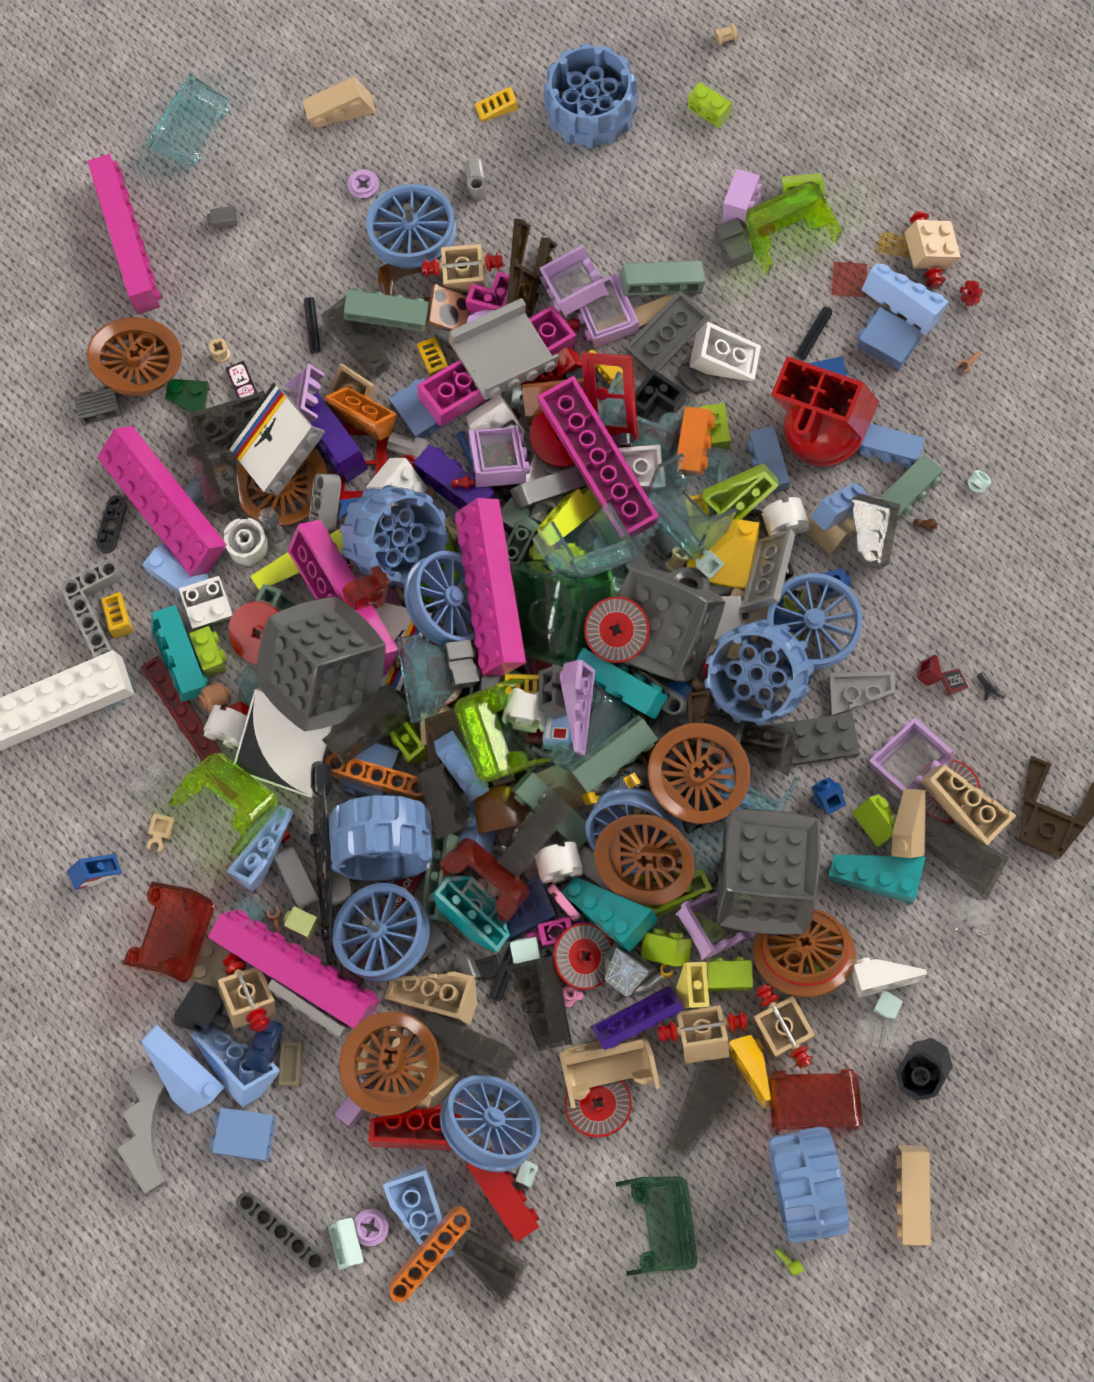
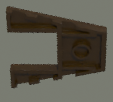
M514 218L507 305L522 298L526 304L525 314L532 316L540 294L537 292L539 284L542 283L539 277L543 275L539 268L551 262L552 257L549 255L552 248H556L557 244L549 238L541 237L533 273L522 265L531 225L522 219Z
M708 690L687 693L689 724L705 723L711 696ZM625 703L630 717L629 720L639 715L649 726L648 715ZM660 739L654 742V746L650 750L641 752L642 762L647 775L650 756ZM689 741L690 749L696 761L697 741ZM683 744L676 746V749L689 761ZM671 751L666 755V758L683 765ZM662 763L661 771L681 772ZM665 777L669 782L681 779L674 777Z
M466 704L424 719L432 808L453 801L439 761L440 758L436 753L434 741L451 731L455 733L466 750L478 746L481 747L494 787L515 780L513 774Z
M1031 755L1018 842L1060 860L1094 817V782H1092L1077 819L1036 802L1052 764Z

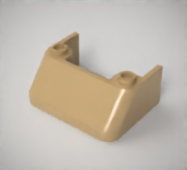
M639 1032L634 1038L623 1040L612 1049L604 1050L599 1041L565 1048L559 1052L571 1108H576L574 1100L586 1098L587 1094L590 1093L591 1087L633 1078L640 1085H646L653 1081L655 1088H660L654 1055L644 1032Z

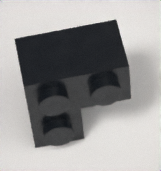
M653 369L635 391L636 414L646 421L655 408L659 406L675 416L686 402L687 391Z

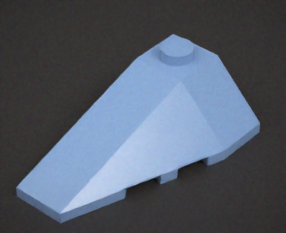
M165 543L156 547L142 564L147 573L179 594V588L210 579L207 574L190 577Z
M279 805L226 871L242 887L254 892L261 885L294 813L291 809Z
M157 1024L141 1040L171 1099L187 1114L210 1104L225 1088L217 1078Z
M214 1026L207 1035L199 1032L191 1033V1038L229 1094L242 1108L260 1098L280 1072L273 1062L268 1073L248 1069L246 1062L249 1046L245 1043L239 1044L232 1040L229 1034Z
M426 1163L404 1170L383 1183L390 1207L396 1212L405 1227L409 1229L419 1245L424 1242L443 1219ZM448 1232L441 1233L438 1238L442 1241L449 1239ZM451 1248L442 1259L454 1256L453 1249ZM433 1250L425 1251L429 1258H432L436 1253Z

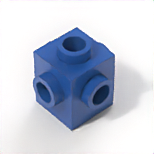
M830 777L820 780L811 787L813 792L811 798L817 808L821 807L827 815L847 805L843 797L844 790L839 782L835 783Z

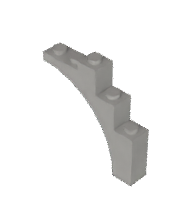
M189 1048L184 1049L194 1059H196V1056L194 1055L192 1050H190ZM139 1066L130 1073L131 1076L127 1080L141 1101L130 1103L126 1107V1111L122 1113L134 1132L135 1137L129 1136L121 1142L122 1146L117 1148L143 1192L150 1196L168 1183L160 1167L155 1141L157 1115L167 1089L155 1067V1070L151 1071L147 1066Z

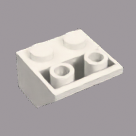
M501 394L490 399L466 416L472 430L509 428L518 425L519 433H523V435L526 433ZM507 444L484 446L493 456L505 448Z
M219 576L179 588L192 631L229 620L233 616Z

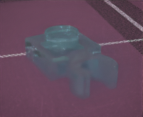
M236 891L235 894L240 897V901L236 904L229 901V905L234 909L241 908V910L249 915L250 919L261 922L267 914L269 907L252 896L246 901L244 895Z

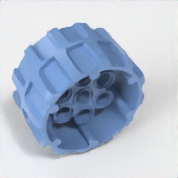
M587 43L581 44V47L571 51L565 50L560 54L558 61L548 67L546 71L547 83L543 87L545 108L548 112L549 124L552 130L559 131L564 136L565 142L569 144L578 143L586 145V148H594L595 145L604 143L610 145L615 142L616 137L623 131H629L632 127V114L637 112L636 76L630 73V64L626 57H620L612 51L611 47L605 45L604 47L591 46ZM564 91L563 98L559 99V93ZM622 93V101L620 102L618 97Z
M386 485L382 489H366L360 499L355 503H350L347 508L348 514L344 525L340 527L344 547L341 549L343 557L350 560L354 566L353 572L358 576L371 579L374 583L404 588L407 574L414 564L433 553L445 551L446 543L449 542V533L446 532L444 522L446 516L443 510L436 508L431 496L408 488ZM398 502V506L389 507L393 503ZM427 565L425 569L431 574V569Z
M759 619L751 623L739 625L718 638V644L715 649L707 655L705 660L709 667L708 678L704 680L706 688H710L715 699L714 706L716 709H723L738 724L749 721L755 722L758 726H765L792 712L809 693L808 680L809 676L814 672V665L809 663L805 649L808 646L805 641H798L789 632V626L785 624L780 626L767 623L766 619ZM757 635L767 638L774 643L763 650L762 646L758 642L751 641L750 637ZM742 642L743 646L739 649L740 658L732 661L731 658L727 657L732 644ZM748 647L754 649V657H750L747 654ZM768 651L776 654L775 661H771L768 658ZM784 652L790 661L792 672L787 666L780 664L784 658ZM734 664L741 666V674L735 672ZM756 667H757V668H760V669L762 670V672H763V677H762V678L756 676V674H755V668H756ZM776 671L784 675V681H779L776 678ZM727 676L730 679L737 680L734 691L730 687ZM742 684L748 685L750 689L749 694L742 691ZM785 684L788 688H792L785 703L782 701L775 703L774 699H776L779 693L778 688ZM763 688L770 690V698L763 695ZM755 695L756 700L761 704H766L767 709L753 707L744 701Z
M374 795L350 799L333 808L332 814L329 817V839L331 843V868L334 872H338L346 878L372 882L411 878L430 868L432 860V819L430 810L422 802L402 796Z
M816 1127L771 1137L768 1140L770 1164L779 1211L788 1241L799 1243L845 1235L849 1231L848 1207L838 1156L829 1130L826 1127Z

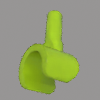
M779 1248L775 1250V1253L785 1262L792 1275H798L804 1271L798 1259L791 1262Z

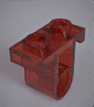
M379 565L371 568L372 574L355 579L343 587L342 593L354 610L373 605L375 609L383 607L390 579L388 574L383 572Z

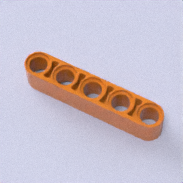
M333 753L326 759V763L331 768L334 762H342L339 769H332V776L417 801H424L429 795L427 783L420 777L339 753ZM357 767L362 768V772L359 775L352 774L353 769ZM377 773L383 775L380 781L372 780L373 776ZM395 780H403L402 786H393ZM418 785L424 787L421 793L413 792V789Z
M462 1206L453 1207L389 1282V1293L393 1301L405 1302L468 1229L470 1217L466 1208ZM462 1214L465 1216V1220L462 1223H456L453 1221L454 1217ZM443 1232L450 1233L449 1239L445 1241L440 1240L438 1237ZM427 1250L436 1252L432 1258L423 1256ZM417 1267L421 1271L418 1275L412 1276L408 1273L411 1268ZM398 1285H403L406 1288L402 1293L393 1291Z

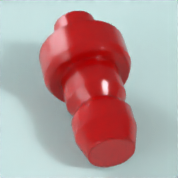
M464 476L459 480H451L452 487L460 486L470 489L471 485H475V479H470V476Z

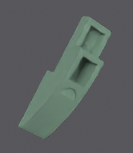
M518 520L506 543L509 561L518 576L529 555V549L533 545V536H536L537 533L535 528Z

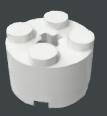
M791 497L788 498L789 502L785 503L781 499L763 509L762 517L769 536L791 529L795 535L810 529L809 521L800 498Z
M252 518L235 519L224 530V542L227 544L225 548L235 562L251 566L261 561L269 549L268 539L262 526Z
M513 688L512 693H509L502 717L503 723L507 725L510 722L513 724L512 728L524 732L536 733L537 729H540L541 732L544 731L547 715L538 710L539 692L530 694L525 693L522 689Z
M214 705L204 726V736L211 740H216L217 738L224 741L223 745L231 749H235V746L239 747L247 716L228 707L225 711L220 710L221 705Z
M564 842L565 847L554 844L540 849L536 852L537 854H534L542 883L552 882V884H559L565 881V877H578L584 874L576 842Z

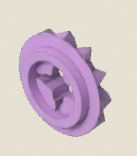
M358 170L349 177L347 183L348 190L352 196H356L359 200L361 198L368 199L369 196L375 195L377 189H379L378 177L370 170ZM367 182L368 189L365 187L360 188V183L365 184Z
M364 1210L354 1219L358 1241L365 1246L378 1245L388 1235V1221L385 1215L378 1210ZM375 1218L374 1226L380 1231H372L367 1237L368 1230L362 1226V1223L365 1225L371 1224Z

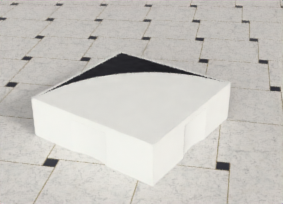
M259 687L254 690L232 770L312 798L316 794L310 788L311 766L316 761L326 763L328 752L334 742L339 724L304 732L278 711Z

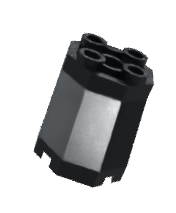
M933 1038L913 1042L896 1071L900 1092L916 1102L935 1098L953 1067L948 1047Z

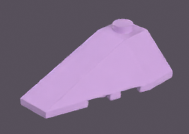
M576 660L564 664L563 670L560 672V683L574 752L585 756L595 669L583 660Z

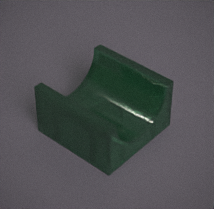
M539 560L512 564L511 575L525 656L563 667L565 663L576 661L583 648L593 652L585 638V621L590 610L598 602L609 598L612 581L606 579H583L555 573L545 569L546 562Z

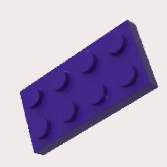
M670 986L590 1027L604 1050L612 1049L623 1040L634 1038L639 1032L657 1026L660 1021L666 1018L676 1016L684 1007Z

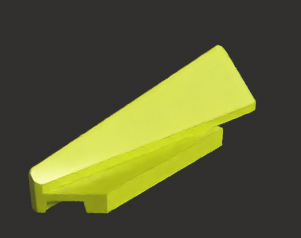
M588 486L583 489L578 488L565 494L536 530L548 545L553 546L601 507Z
M340 529L330 534V537L337 544L339 552L343 554L341 550L344 548L343 538ZM287 552L250 577L260 590L263 583L271 586L300 572Z

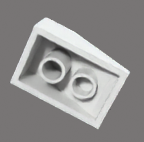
M707 322L696 332L689 367L707 375L754 381L761 346Z
M660 445L618 448L643 490L664 486Z
M869 957L857 960V964L853 966L851 973L858 998L880 993L883 990L888 991L923 982L927 975L926 969L878 959L870 960Z

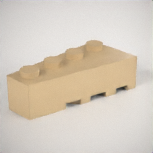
M946 765L934 767L920 780V783L976 846L988 845L1017 816L1011 811L1004 809L997 801L987 797L980 789L970 785L966 779Z

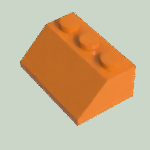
M348 386L325 396L324 401L339 420L352 424L355 429L368 433L376 440H382L391 435L397 413Z
M685 406L675 469L682 475H703L704 469L707 470L709 458L706 456L707 450L712 445L711 428L715 426V416H713V412L710 409Z

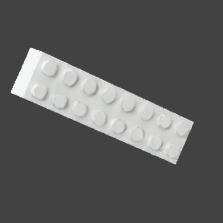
M112 650L1 697L0 751L134 695L122 656Z

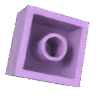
M736 169L723 203L724 223L738 218L743 229H746L748 222L752 223L755 213L753 211L754 206H758L761 199L760 191L762 184H759L760 175Z

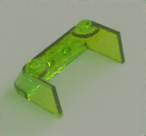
M812 181L805 182L747 211L745 222L751 246L766 275L770 274L773 266V261L768 253L772 247L769 235L804 219L807 226L811 229L816 230L825 226L833 242H838L842 229L817 183Z
M523 679L506 680L463 697L455 704V713L478 779L483 782L494 781L550 762L549 757L529 762L527 755L522 751L509 753L496 712L503 710L507 705L508 698L505 690L524 683Z
M213 753L207 756L183 778L168 804L174 806L186 803L192 794L200 793L205 786L237 810L232 818V826L241 836L230 852L235 855L242 853L267 822L277 806V797L271 790L224 754Z

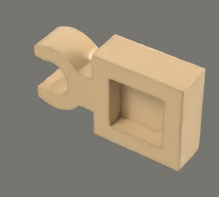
M156 813L153 814L148 834L153 836L147 842V849L149 851L152 850L154 844H159L157 851L161 854L163 853L165 848L163 840H170L176 822L175 818Z

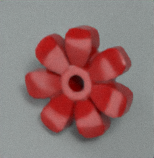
M967 280L965 287H960L959 292L964 294L961 296V301L965 302L966 306H973L974 303L978 304L980 302L983 289L978 288V281Z

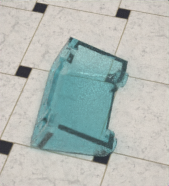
M189 73L145 146L187 166L191 164L196 165L201 157L199 154L200 148L219 117H225L229 110L227 104L230 100Z

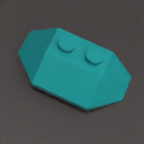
M472 876L445 877L434 891L433 896L439 911L466 937L495 953L499 951L510 936L503 905Z

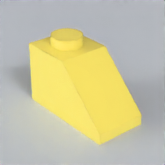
M686 962L683 965L676 986V995L684 1009L709 1007L706 962Z

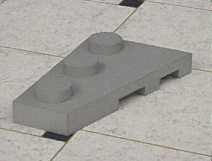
M894 671L829 674L831 716L895 694Z

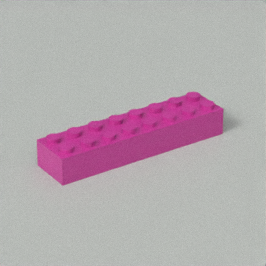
M110 154L88 160L89 169L129 299L137 314L159 308L158 300L161 299V295L155 284L156 279L150 268L151 263L145 251L146 247L140 235V228L134 216L135 211L132 203H130V195L127 187H125V179L117 160L113 161Z
M553 305L529 319L552 356L559 353L565 347L574 348L576 334ZM461 360L417 385V397L440 427L485 401Z
M572 376L538 395L540 408L621 542L624 543L659 523L658 513L576 378Z
M129 426L114 429L97 458L190 577L209 573L227 544L135 428Z
M476 498L455 513V522L459 535L458 542L461 547L465 584L467 585L468 603L471 609V622L474 628L475 645L477 647L478 665L481 675L503 676L526 663L499 499Z
M321 520L298 524L288 548V553L316 600L338 597L357 611L376 630L386 644L383 676L387 675L398 652L397 644L392 640L386 626L378 617L376 609L372 607L367 594L360 587L356 576L351 572L347 561L342 557L337 544L333 542L328 529L324 527Z
M237 909L219 915L208 936L214 942L353 1029L360 1022L374 1014L381 999L377 998L376 993L372 990L363 989L358 986L356 980L340 975V971L335 967H327L321 963L319 957L303 952V948L298 944H290L284 940L285 937L282 934L266 929L267 926L257 920L253 921L243 910Z

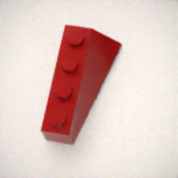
M442 1105L370 1119L368 1141L371 1147L454 1151L446 1141L441 1129L440 1112ZM454 1112L455 1118H462L461 1115Z
M464 1161L516 1242H519L539 1228L537 1221L540 1218L533 1207L530 1210L526 1207L524 1202L527 1201V1198L521 1189L515 1190L511 1184L515 1180L509 1171H487Z

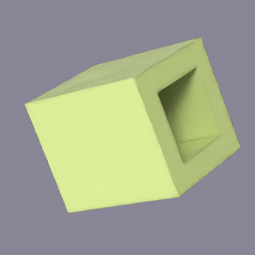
M294 906L292 911L289 910L286 913L284 926L287 930L311 940L320 921L316 916Z

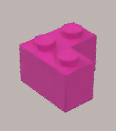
M497 272L491 289L472 284L466 299L468 313L474 314L482 310H497L506 306L509 274Z

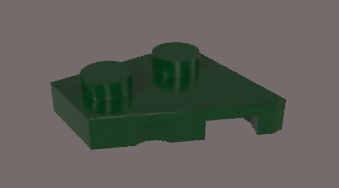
M171 379L167 383L165 398L174 405L180 406L186 412L194 414L198 419L204 420L209 383L208 381Z

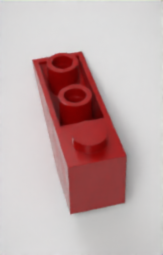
M565 347L557 353L559 356L558 364L554 370L544 372L534 380H527L520 385L522 387L523 384L566 380L565 373L581 368L582 359L577 351Z

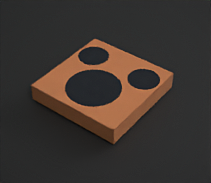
M434 284L431 286L426 323L449 332L466 324L468 315L466 306L467 296Z

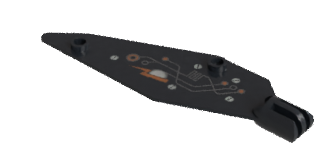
M316 761L311 766L310 788L316 795L313 804V833L310 835V843L314 848L318 896L320 899L321 937L324 942L327 964L330 966L332 964L333 933L332 860L326 796L329 795L332 789V768L323 761Z

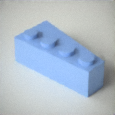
M879 263L870 270L862 288V291L879 303L890 305V311L894 314L904 315L907 318L906 322L911 326L916 324L921 327L920 332L925 336L938 324L949 302L941 294L933 293L927 290L924 285L914 283L904 274H898L890 270V267Z

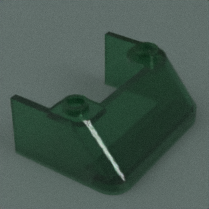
M680 1176L639 1177L615 1182L616 1187H631V1196L635 1203L645 1205L650 1251L643 1252L640 1257L641 1269L626 1271V1276L651 1275L694 1269L697 1265V1251L689 1188L686 1180Z

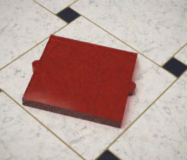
M849 261V263L834 262L832 295L846 296L847 298H850V296L865 297V292L862 291V288L867 279V264L853 263L852 261Z

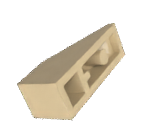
M904 789L892 833V856L914 858L924 856L926 790Z

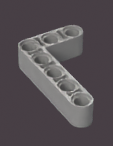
M109 559L66 579L61 584L62 593L94 658L113 650L87 598L120 580L121 570L113 560ZM109 569H114L112 574L106 575ZM91 578H96L92 584H88ZM77 587L74 593H69L70 589ZM80 605H85L83 610L77 611ZM89 622H94L92 627L86 628ZM102 639L100 645L94 646L95 641Z

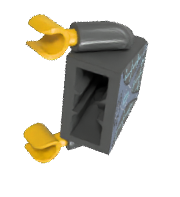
M632 762L626 765L624 769L619 770L618 774L614 777L609 778L603 792L595 793L594 791H589L582 795L586 805L598 802V799L604 793L624 787L647 791L649 786L648 775L645 771L639 769L638 764ZM618 805L622 811L626 810L625 805Z
M614 943L604 957L606 972L604 979L613 986L608 996L616 1002H619L623 995L632 997L648 993L663 982V978H671L674 974V969L670 973L663 972L668 967L667 964H662L661 972L658 973V968L633 950L629 953L618 943Z

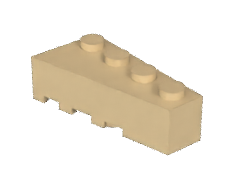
M897 1145L898 1155L895 1156L896 1169H898L896 1192H899V1201H896V1214L900 1215V1224L896 1225L897 1238H901L902 1245H931L930 1152L925 1145Z

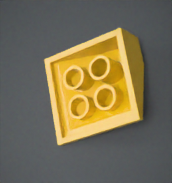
M740 519L697 523L687 567L698 569L695 566L697 564L695 560L697 558L701 560L705 556L703 551L710 550L725 564L711 579L708 578L709 583L746 590L759 538V523ZM684 578V579H686V580L695 581V580L692 579V578Z
M752 1035L734 1039L729 1042V1054L762 1107L766 1109L771 1098L764 1054L762 1052L764 1047L758 1038L754 1039Z

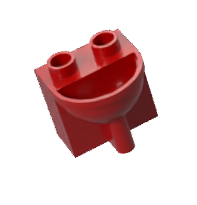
M788 356L784 361L771 396L787 411L784 419V436L788 447L801 461L815 467L835 466L852 457L861 446L879 404V400L864 382Z

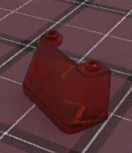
M471 838L462 839L441 860L438 868L443 873L448 874L449 872L463 873L468 865L502 893L496 900L495 908L498 912L497 918L506 924L529 896L527 884Z
M151 881L147 892V900L155 908L141 948L131 947L125 955L123 965L185 983L190 980L214 912V903L210 898L191 888Z
M842 1069L840 1073L786 1074V1071H773V1075L768 1076L771 1098L769 1102L770 1132H782L787 1127H789V1130L816 1127L844 1129L845 1126L849 1130L862 1129L863 1115L859 1074L854 1073L853 1069Z

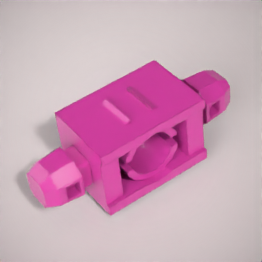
M570 917L537 924L539 932L535 933L533 931L525 936L526 938L536 937L537 944L542 942L543 948L547 946L554 947L557 938H553L550 935L551 931L558 928L563 932L564 925H566V928L572 926ZM576 921L575 924L586 923V922H585V921ZM545 930L548 932L550 941L546 939Z

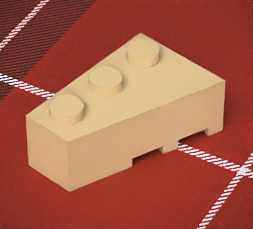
M355 76L303 100L307 119L316 128L376 113L371 93Z

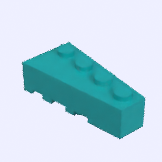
M176 605L152 612L151 632L181 702L197 698L201 694V690L208 686V681L205 674L201 673L199 659L194 655L192 643L186 634Z
M585 648L582 649L576 659L583 660L595 669V685L605 689L606 692L622 699L623 702L654 719L668 697L661 692L662 687L653 682L648 685L645 683L646 678L636 672L634 675L628 673L630 668L621 663H618L616 666Z
M834 855L827 881L913 904L926 857Z
M577 877L561 892L578 912L629 953L658 921L652 909Z

